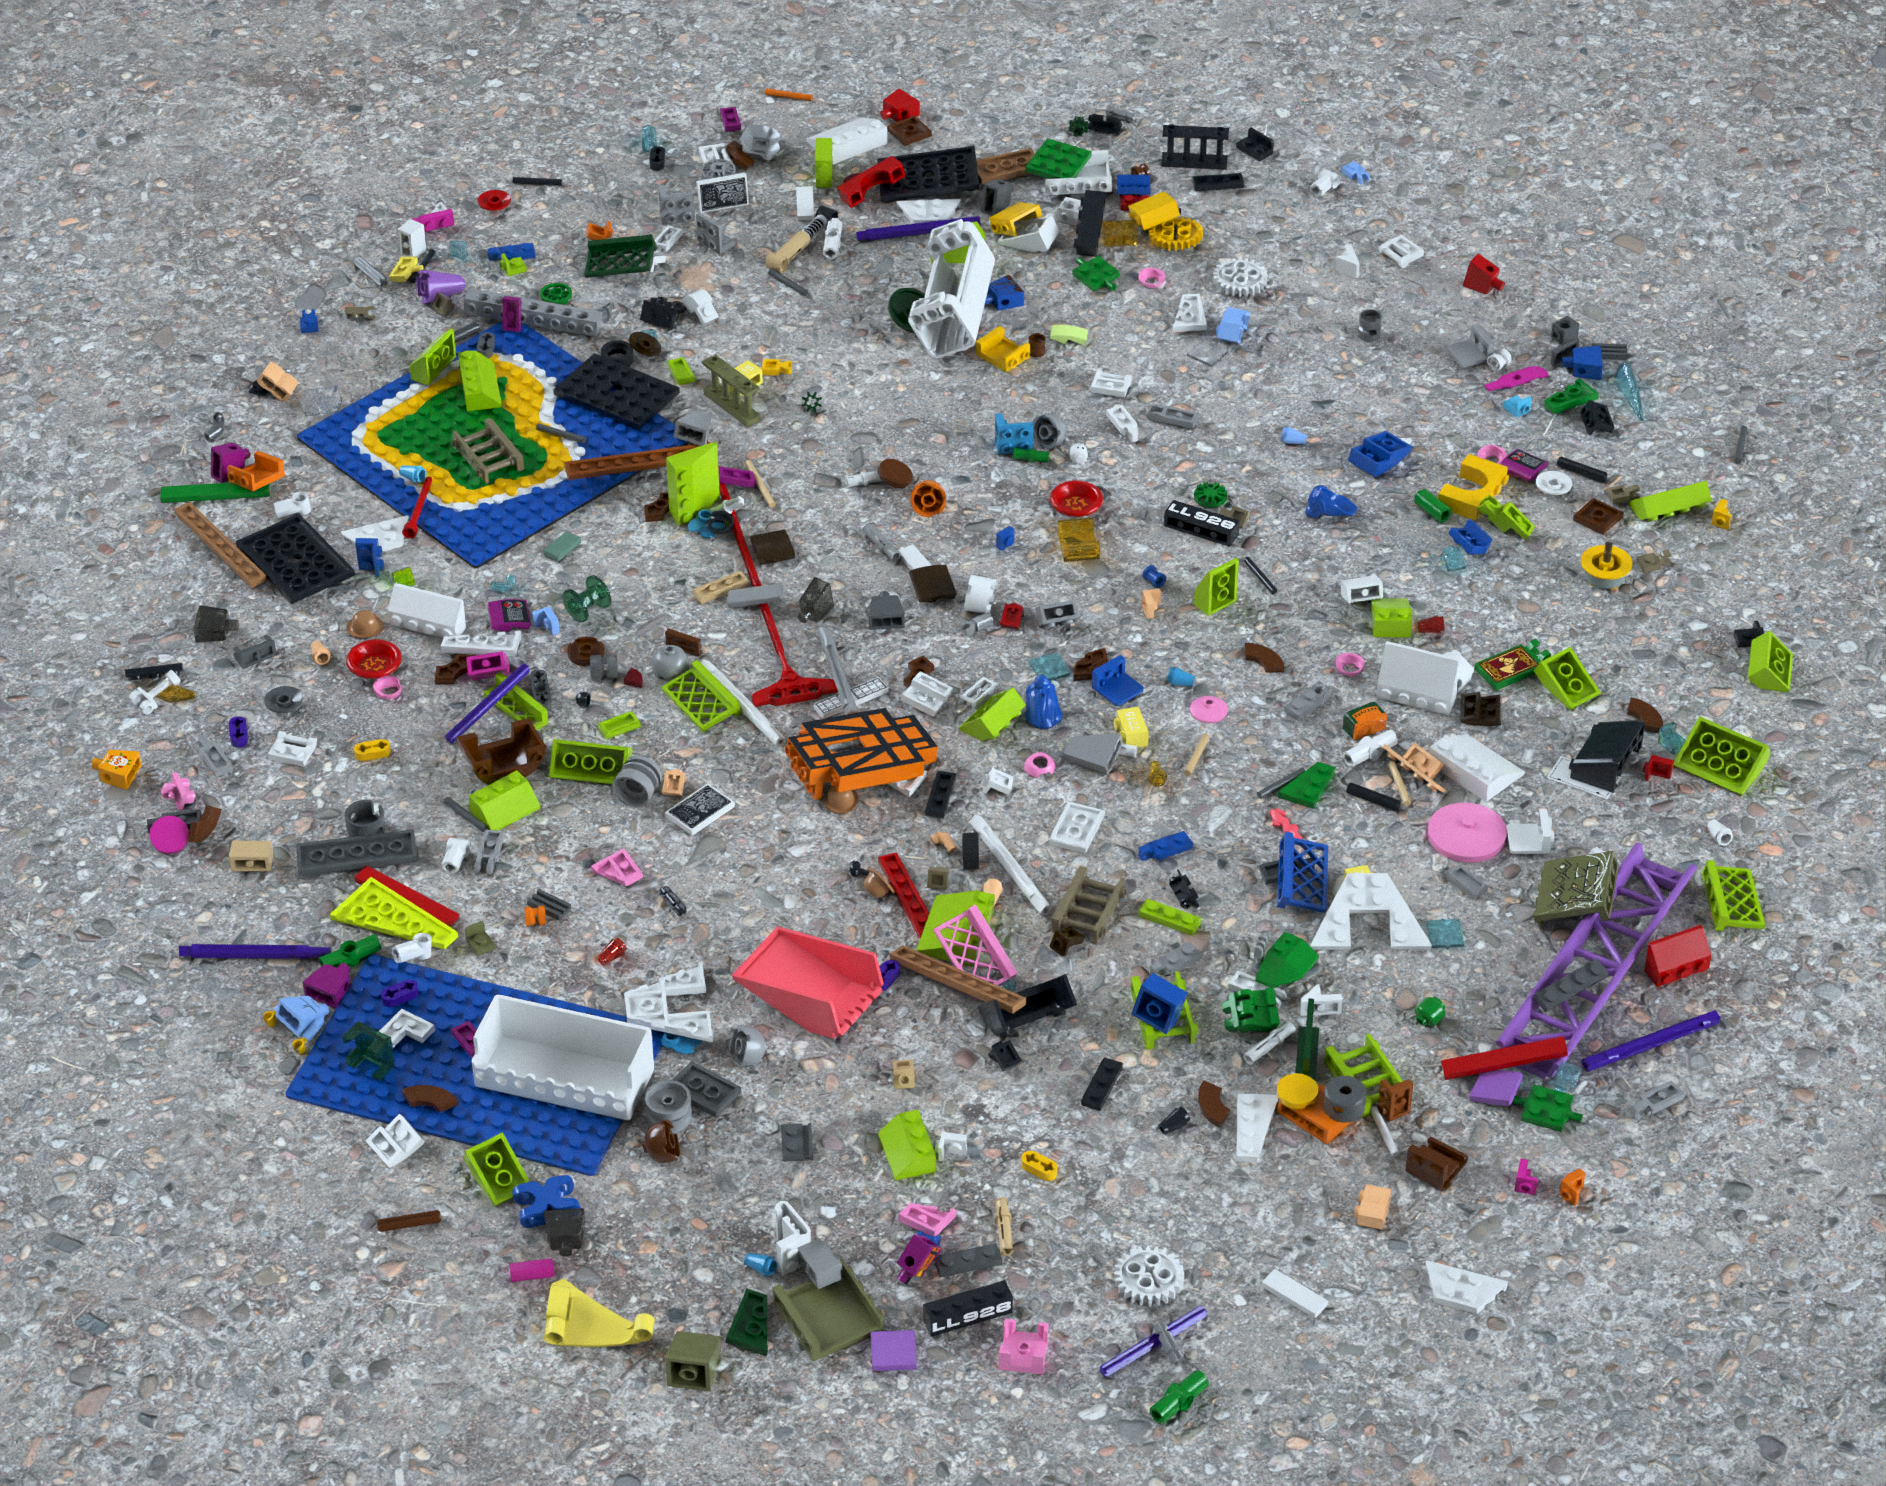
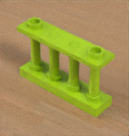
M1176 971L1175 982L1171 983L1186 991L1185 980L1181 979L1179 971ZM1139 976L1131 977L1130 991L1134 1005L1142 985ZM1187 998L1178 1019H1184L1185 1026L1174 1027L1167 1034L1138 1019L1146 1050L1154 1049V1042L1158 1038L1188 1034L1190 1044H1195L1198 1026L1197 1023H1193Z
M1370 1033L1366 1034L1365 1046L1344 1053L1337 1052L1333 1045L1325 1048L1324 1062L1334 1077H1354L1353 1075L1378 1067L1382 1073L1381 1075L1361 1081L1365 1089L1380 1084V1081L1383 1079L1390 1086L1403 1081L1380 1049L1378 1041L1374 1040ZM1365 1054H1369L1372 1061L1351 1068L1344 1063V1061ZM1379 1093L1371 1096L1366 1095L1365 1111L1361 1116L1362 1118L1370 1116L1372 1104L1379 1102Z

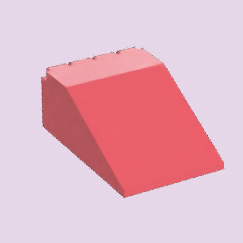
M779 926L770 933L732 974L733 980L807 1031L832 1039L836 1036L842 1037L850 1026L861 1016V1013L883 991L881 987L884 985L877 955L874 952Z

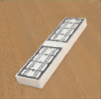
M879 677L850 688L856 706L889 693L887 685ZM839 693L814 703L815 711L823 719L844 711Z

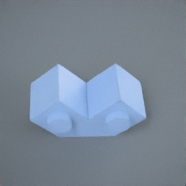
M1228 307L1224 312L1220 325L1217 326V338L1221 341L1240 344L1243 330L1248 328L1251 313L1246 310Z

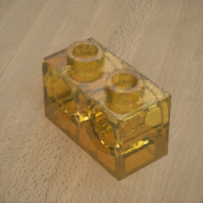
M1136 220L1102 221L1104 247L1137 245L1138 231Z

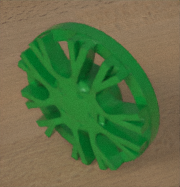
M563 283L545 285L540 290L541 301L556 304L563 303L565 305L569 299H572V290Z
M1203 482V485H1197V488L1194 490V500L1204 507H1218L1226 502L1227 491L1223 485L1220 486V483L1208 484V482Z

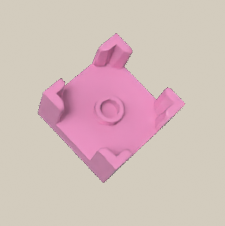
M1005 1319L1003 1344L1000 1345L999 1370L1043 1374L1048 1346L1049 1323L1039 1322L1037 1333L1016 1331V1320Z

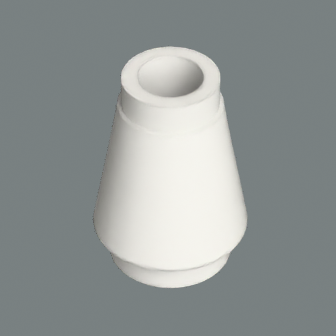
M1711 820L1708 823L1707 827L1717 844L1725 846L1732 841L1733 835L1729 828L1717 820Z

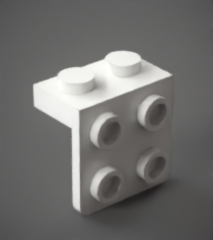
M1539 809L1537 824H1508L1506 826L1510 853H1550V845L1554 843V831L1550 830L1552 829V818L1548 817L1547 809Z

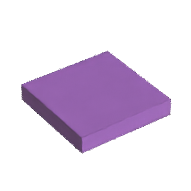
M1505 1070L1480 1073L1470 1093V1101L1510 1106L1522 1082V1073Z
M915 1330L871 1332L872 1371L917 1369Z

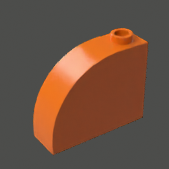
M1317 1084L1318 1098L1316 1102L1311 1106L1307 1105L1303 1109L1287 1107L1279 1099L1278 1113L1325 1144H1328L1352 1123L1337 1122L1329 1118L1325 1113L1323 1102L1326 1085ZM1335 1107L1336 1111L1343 1112L1341 1108Z

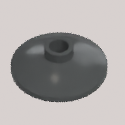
M291 686L276 687L270 690L264 698L267 709L275 713L291 712L297 709L303 700L301 692Z

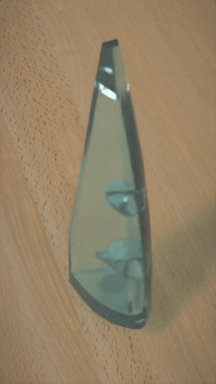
M1624 361L1618 366L1615 379L1640 421H1643V409L1638 384L1631 364L1628 361Z

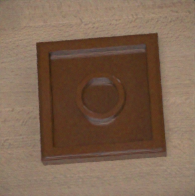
M915 116L887 126V131L904 146L932 136V131Z
M1593 498L1573 515V521L1604 535L1623 518L1624 512Z

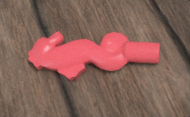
M1276 808L1270 810L1269 817L1272 818L1273 827L1280 828L1282 826L1284 833L1285 831L1293 833L1294 838L1303 839L1298 833L1299 827L1296 824H1290L1289 820L1284 817L1286 815L1285 811Z

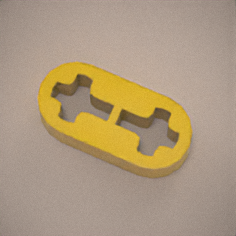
M385 739L361 742L354 746V755L359 761L384 758L391 753L390 743Z
M1026 1151L1022 1154L1021 1167L1025 1171L1045 1181H1051L1057 1177L1058 1165L1053 1160L1035 1151Z

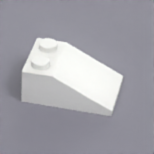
M1052 215L1014 223L1017 235H1002L998 244L1033 253L1038 251L1045 252L1050 248L1060 230Z

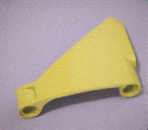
M563 1278L552 1283L550 1287L544 1340L553 1345L575 1347H610L636 1344L652 1339L655 1319L650 1314L642 1313L638 1314L635 1320L631 1322L599 1304Z

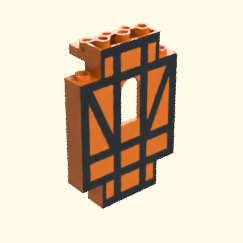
M886 708L801 723L799 735L788 737L787 745L785 746V753L791 759V769L795 771L800 782L805 785L807 792L812 795L814 800L822 799L823 783L830 782L839 793L923 776L924 765L936 762L938 746L915 715L893 718ZM859 740L864 748L843 752H833L827 748L832 744Z

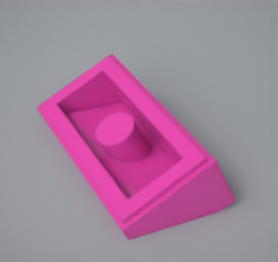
M552 1258L509 1264L511 1282L554 1277Z

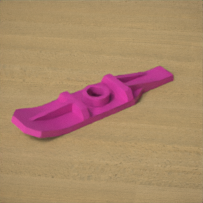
M1530 366L1503 375L1497 381L1485 384V388L1488 391L1504 388L1512 389L1514 386L1530 383L1538 378H1547L1548 372L1542 367Z

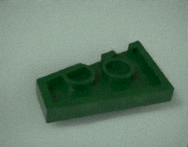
M747 1288L725 1343L767 1357V1295Z

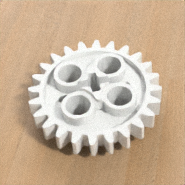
M1233 258L1232 261L1226 259V263L1221 261V264L1216 265V268H1214L1213 284H1216V288H1220V292L1226 291V295L1232 293V296L1238 294L1241 297L1244 294L1248 297L1249 293L1251 295H1254V292L1260 293V289L1264 290V286H1267V270H1264V266H1260V263L1255 264V260L1249 262L1248 258L1245 261L1242 258H1239V260Z
M1149 1246L1146 1247V1250L1138 1247V1252L1130 1249V1255L1124 1253L1123 1259H1118V1265H1115V1287H1118L1119 1294L1124 1293V1299L1131 1297V1303L1139 1300L1140 1306L1144 1302H1147L1149 1307H1151L1152 1302L1160 1306L1161 1300L1168 1303V1297L1175 1299V1293L1180 1294V1289L1184 1283L1183 1265H1179V1259H1174L1173 1253L1166 1255V1249L1158 1252L1157 1246L1154 1251Z

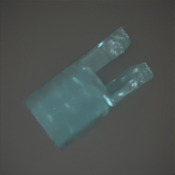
M651 125L644 126L642 129V149L646 153L649 152L650 146H657L656 129Z

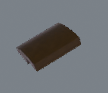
M785 529L750 536L753 551L756 553L759 565L795 559L794 549Z
M947 565L925 566L909 571L919 602L935 603L938 598L954 599L957 595Z
M1480 691L1461 694V723L1475 726L1501 725L1502 699L1500 694L1481 697Z

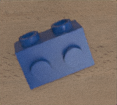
M1118 174L1117 194H1120V196L1130 194L1144 196L1150 194V175Z
M1467 520L1464 528H1451L1448 533L1453 538V541L1461 545L1465 552L1470 555L1486 554L1492 542V538L1472 520Z

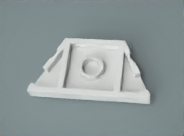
M960 199L897 201V209H901L903 215L912 224L948 220L955 214V209L960 207Z
M409 516L342 531L341 538L351 541L352 546L355 548L356 538H378L382 551L403 547L405 536L402 530L404 525L409 522Z
M1426 1261L1425 1269L1428 1272L1430 1288L1433 1290L1434 1303L1477 1314L1486 1304L1491 1303L1495 1299V1295L1501 1290L1505 1291L1507 1289L1508 1281Z

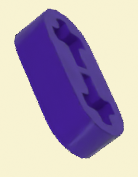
M241 716L233 717L229 721L230 742L233 747H244L248 743L246 720Z
M887 960L880 966L884 983L881 987L883 991L887 990L900 976V964L895 960Z
M404 980L383 989L381 992L382 1004L386 1007H394L416 998L419 993L418 984L414 980Z

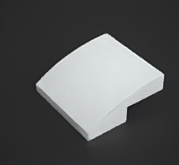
M920 671L912 680L910 687L903 693L901 701L934 717L946 702L953 688Z
M399 1114L385 1129L380 1126L366 1142L388 1167H392L413 1154L425 1143V1140Z

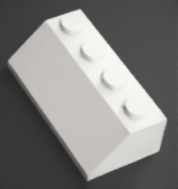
M395 583L388 607L389 625L440 638L461 635L464 632L466 623L463 600Z

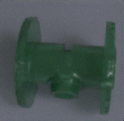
M590 575L586 578V590L578 594L572 589H567L562 595L567 612L577 622L588 620L587 608L597 604L599 607L606 609L612 603L609 589L602 579L595 575Z

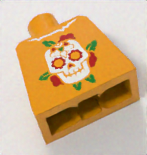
M108 750L103 759L94 758L91 766L92 769L99 771L102 782L128 790L142 765L138 751Z

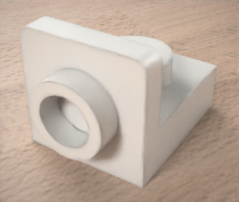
M653 252L651 269L648 272H653L654 265L665 263L666 256ZM643 261L638 266H646V262Z
M992 768L989 774H985L981 781L983 785L982 792L986 794L990 788H993L1008 795L1012 789L1013 777Z
M942 1132L940 1140H936L935 1153H938L939 1161H943L945 1153L966 1155L967 1135Z

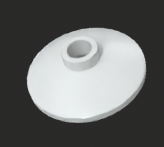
M1546 471L1538 475L1536 486L1546 494L1562 495L1571 489L1572 480L1565 473Z

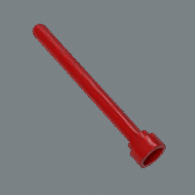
M426 477L410 522L406 523L403 527L402 533L407 538H414L418 532L416 524L432 483L431 477Z

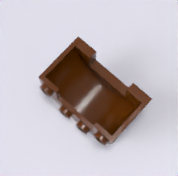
M529 718L511 722L510 738L478 746V737L475 732L457 737L458 745L479 780L488 785L516 770L526 778L540 765L546 751V745Z

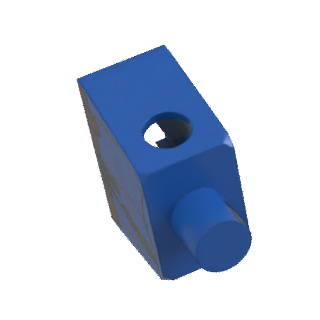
M1006 275L989 284L985 305L992 303L997 310L1024 306V291L1010 275Z

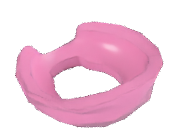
M1144 268L1138 275L1140 283L1150 289L1159 287L1166 278L1165 273L1156 268ZM1153 278L1158 280L1159 284L1155 285L1145 281Z
M1490 444L1482 447L1478 451L1477 456L1483 459L1495 457L1499 460L1497 464H1500L1507 457V454L1501 447Z
M1343 653L1337 656L1335 663L1340 674L1354 677L1362 671L1365 661L1358 654ZM1351 664L1359 670L1346 672L1343 670V666Z
M394 676L378 678L373 684L374 692L383 700L394 699L402 691L399 678ZM387 687H396L398 689L392 695L381 693Z
M1040 752L1032 754L1026 759L1024 769L1032 777L1038 778L1039 775L1050 772V774H1053L1056 766L1051 756ZM1046 759L1048 761L1047 767L1038 768L1034 765L1033 760Z

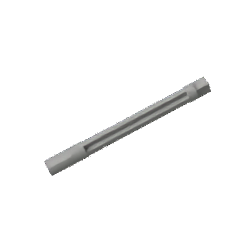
M821 626L818 629V636L831 669L845 715L859 713L831 630Z

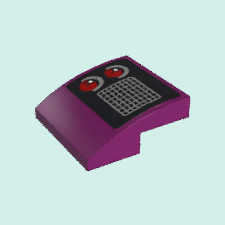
M1516 449L1505 457L1500 465L1508 467V473L1529 482L1537 478L1539 471L1547 468L1548 461Z
M504 599L487 604L492 630L509 632L511 627L529 630L531 621L527 600Z

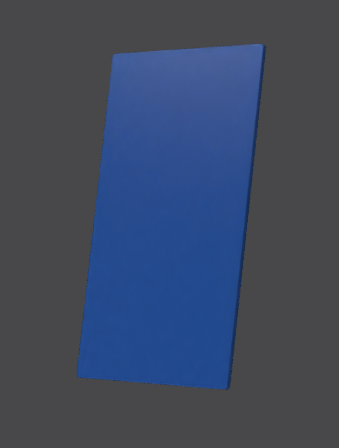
M370 954L285 1094L289 1099L390 1124L401 1114L417 1132L471 1146H476L503 1132L518 1158L593 1176L623 1119L476 1087L473 1077L472 1058L452 1036L451 1029L467 1021H470L478 1029L496 995L508 996L626 1023L627 1017L408 962L397 963L392 958ZM404 980H414L417 982L419 993L416 998L394 1007H386L382 1004L381 992L383 989ZM401 1009L435 1026V1031L423 1043L406 1035L394 1048L377 1040L376 1036ZM651 1029L653 1060H655L662 1047L661 1039L665 1032ZM416 1085L440 1087L452 1093L457 1098L458 1105L440 1113L435 1108L429 1106L411 1108L402 1095V1089Z

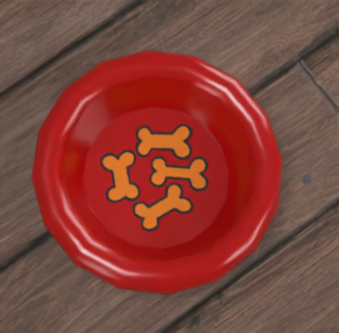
M1072 480L1063 482L1052 490L1050 503L1060 514L1069 517H1083L1098 511L1103 504V495L1101 490L1094 484L1086 481Z
M381 639L360 642L352 647L346 656V665L350 672L366 679L388 676L397 670L402 662V653L399 648L390 641Z

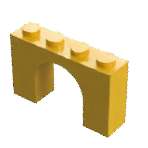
M1468 454L1461 463L1460 478L1475 482L1483 488L1464 490L1445 484L1438 493V499L1450 507L1452 513L1477 521L1480 515H1482L1477 509V506L1480 505L1479 503L1488 495L1492 497L1498 495L1501 487L1507 484L1509 475H1507L1508 467Z

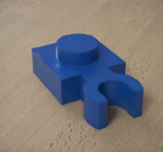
M314 309L309 314L302 310V317H300L301 333L319 332L318 318L315 316Z

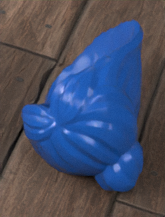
M1318 485L1309 494L1308 507L1305 513L1311 518H1316L1319 515L1352 516L1357 512V506L1345 496L1335 494L1327 487Z
M1042 674L1035 677V680L1026 688L1025 718L1028 723L1036 728L1048 729L1061 722L1063 713L1059 707L1054 684Z

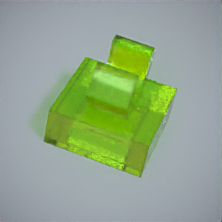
M411 567L391 572L394 583L406 586L416 585Z

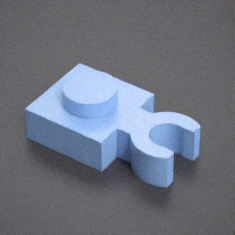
M1355 161L1342 166L1341 172L1351 180L1356 178L1359 184H1363V179L1366 181L1370 180V174L1365 172V169Z

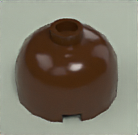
M669 1120L659 1121L649 1127L645 1134V1141L642 1142L644 1152L648 1153L656 1162L670 1163L677 1161L678 1158L676 1156H680L677 1134H672L671 1129L674 1126Z

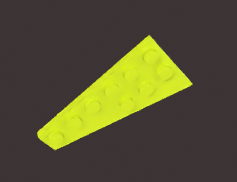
M372 877L329 914L331 920L411 941L416 934L426 933L432 937L431 946L446 949L459 937L456 930Z

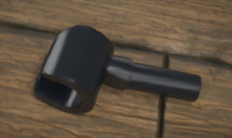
M851 862L850 874L853 877H857L860 874L868 876L869 872L861 868L860 862Z

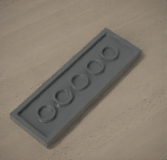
M414 829L296 844L299 876L364 869L366 866L372 868L418 862Z

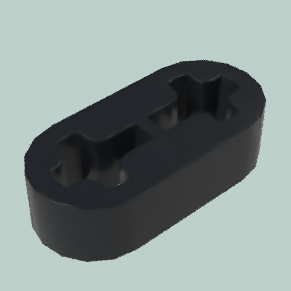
M655 146L650 150L649 164L650 169L653 171H660L665 166L666 157L663 147Z

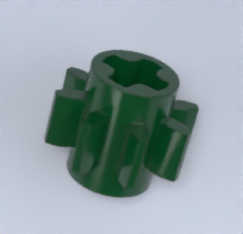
M1075 116L1073 120H1069V131L1073 132V136L1082 137L1084 132H1088V121H1085L1083 116Z
M807 392L808 396L806 398L802 397L805 403L801 406H807V412L810 409L817 412L816 407H822L819 404V400L822 397L817 398V392H814L813 395ZM810 397H812V399H816L817 401L814 403L815 406L813 407L812 405L807 404V402H809Z

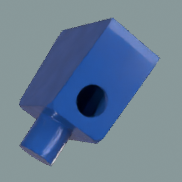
M1601 347L1574 348L1572 357H1562V367L1572 368L1574 377L1601 380L1603 369Z

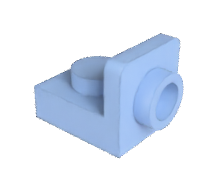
M549 606L532 613L533 623L536 628L544 625L546 629L550 630L552 635L560 633L558 618Z

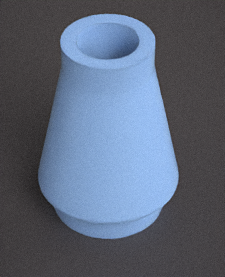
M1284 427L1280 441H1284L1285 444L1305 445L1307 435L1291 427Z

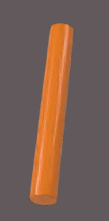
M768 88L765 90V95L807 101L813 100V95Z

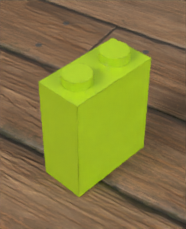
M816 138V188H832V138Z

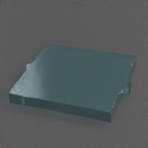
M1059 653L1047 656L1042 655V657L1029 660L1037 676L1042 674L1049 681H1057V679L1070 676V672Z
M1442 918L1441 920L1426 921L1432 945L1431 948L1449 949L1450 947H1464L1465 943L1459 919L1445 920Z

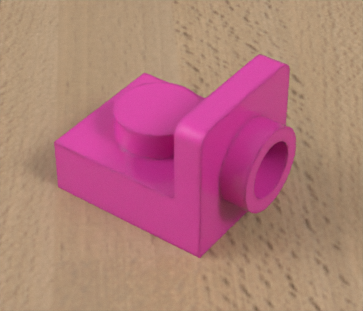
M1520 1158L1514 1191L1535 1195L1538 1178L1530 1177L1531 1169H1527L1529 1160Z

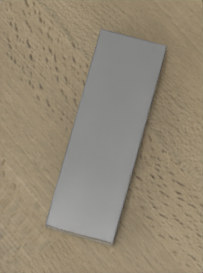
M781 583L729 590L727 605L729 608L782 601L783 585Z

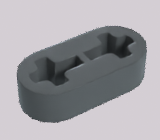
M485 332L479 336L477 352L490 358L495 348V335L491 332Z

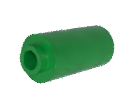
M1427 489L1419 490L1415 494L1414 503L1439 523L1449 519L1452 513L1451 508Z

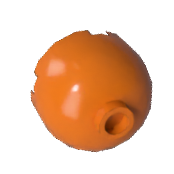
M925 480L914 487L910 501L917 514L924 517H932V515L940 514L943 511L947 498L945 490L939 483Z

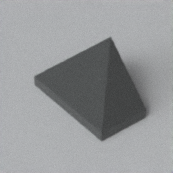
M1579 338L1572 339L1551 349V365L1554 366L1562 362V357H1571L1573 349L1579 348Z

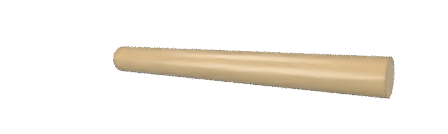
M751 460L745 461L748 471H753L755 483L770 508L775 507L776 503Z

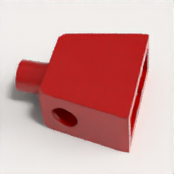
M899 88L883 100V110L880 111V115L884 120L890 117L896 122L912 116L916 117L920 115V101Z
M1477 254L1469 263L1463 286L1486 295L1493 288L1501 291L1505 282L1498 279L1500 269L1482 255Z

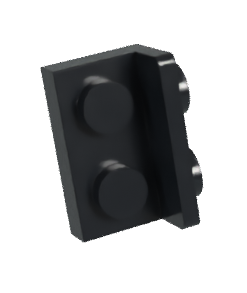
M1251 127L1248 129V136L1236 143V148L1260 162L1273 154L1274 140Z
M1589 400L1581 409L1580 414L1587 434L1592 435L1596 428L1600 431L1612 433L1615 427L1607 406Z

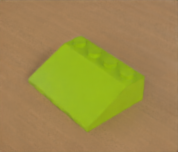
M715 441L666 457L669 513L680 526L689 523L690 520L696 518L699 511L708 510L720 500L717 443Z
M1699 716L1678 753L1673 766L1742 796L1761 773L1771 753L1768 745Z
M977 890L937 895L916 951L933 958L952 962L933 929L962 914L975 904L989 925L994 912L995 895ZM967 918L959 920L958 928L969 930L970 923ZM945 928L940 931L943 938L952 940L954 930ZM956 931L954 941L966 943L968 934ZM970 935L968 945L979 947L981 941L978 937ZM953 944L951 951L954 955L962 957L964 947ZM967 948L964 958L976 961L978 951ZM963 961V964H964V965H968V966H972V967L975 966V964H971V963H967V962H964V961Z

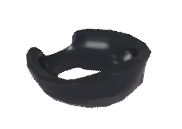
M714 511L711 513L708 522L705 523L712 533L723 535L730 532L733 528L734 518L726 511ZM713 522H723L726 524V528L720 531L715 530L711 524Z

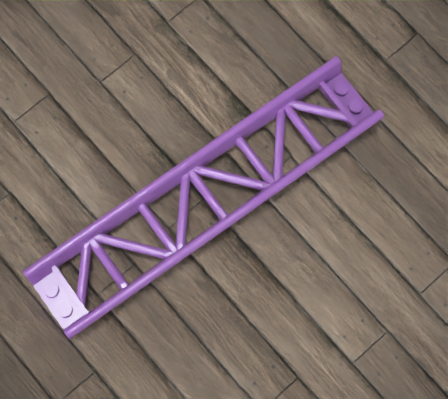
M1638 842L1635 843L1619 866L1613 901L1617 895H1623L1651 907L1611 911L1610 919L1656 914L1644 933H1640L1610 920L1602 921L1599 913L1585 914L1496 1041L1497 1046L1501 1049L1564 1036L1565 1040H1570L1566 1045L1568 1056L1515 1067L1543 1079L1546 1076L1552 1078L1561 1069L1697 870L1696 865L1690 864L1684 874L1645 859L1642 845ZM1633 874L1644 879L1657 900L1623 886ZM1657 885L1672 890L1667 899ZM1602 926L1636 939L1637 943L1625 960H1623ZM1593 929H1595L1614 961L1581 948ZM1575 956H1580L1590 961L1597 958L1602 966L1608 968L1605 969L1609 974L1607 977L1613 976V978L1600 996L1586 990L1577 994V996L1592 1001L1594 1004L1581 1024L1567 1001L1560 1004V1007L1571 1025L1537 1011L1540 1005L1533 996L1570 974L1563 972ZM1534 1019L1565 1031L1520 1037L1529 1021Z

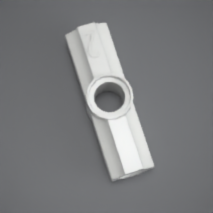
M832 218V220L828 221L827 230L825 231L823 256L827 260H833L837 257L840 248L842 222L838 218Z
M1390 729L1373 738L1365 736L1357 746L1343 753L1345 764L1348 767H1352L1367 759L1371 761L1377 760L1385 751L1383 748L1384 744L1389 748L1398 744L1395 732Z

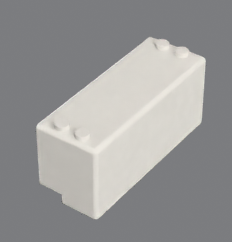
M503 995L494 996L473 1037L475 1055L472 1059V1068L476 1087L623 1120L631 1119L654 1071L651 1028Z

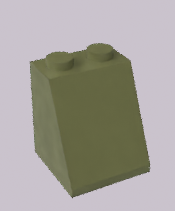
M677 1331L665 1356L667 1386L711 1392L721 1353L720 1336Z

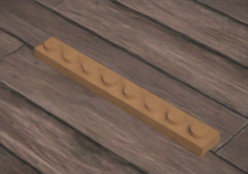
M188 502L174 509L175 515L250 588L267 581L266 575L192 503Z
M904 945L890 953V960L897 961L901 966L987 1003L997 999L999 1008L1012 1014L1026 1005V998Z

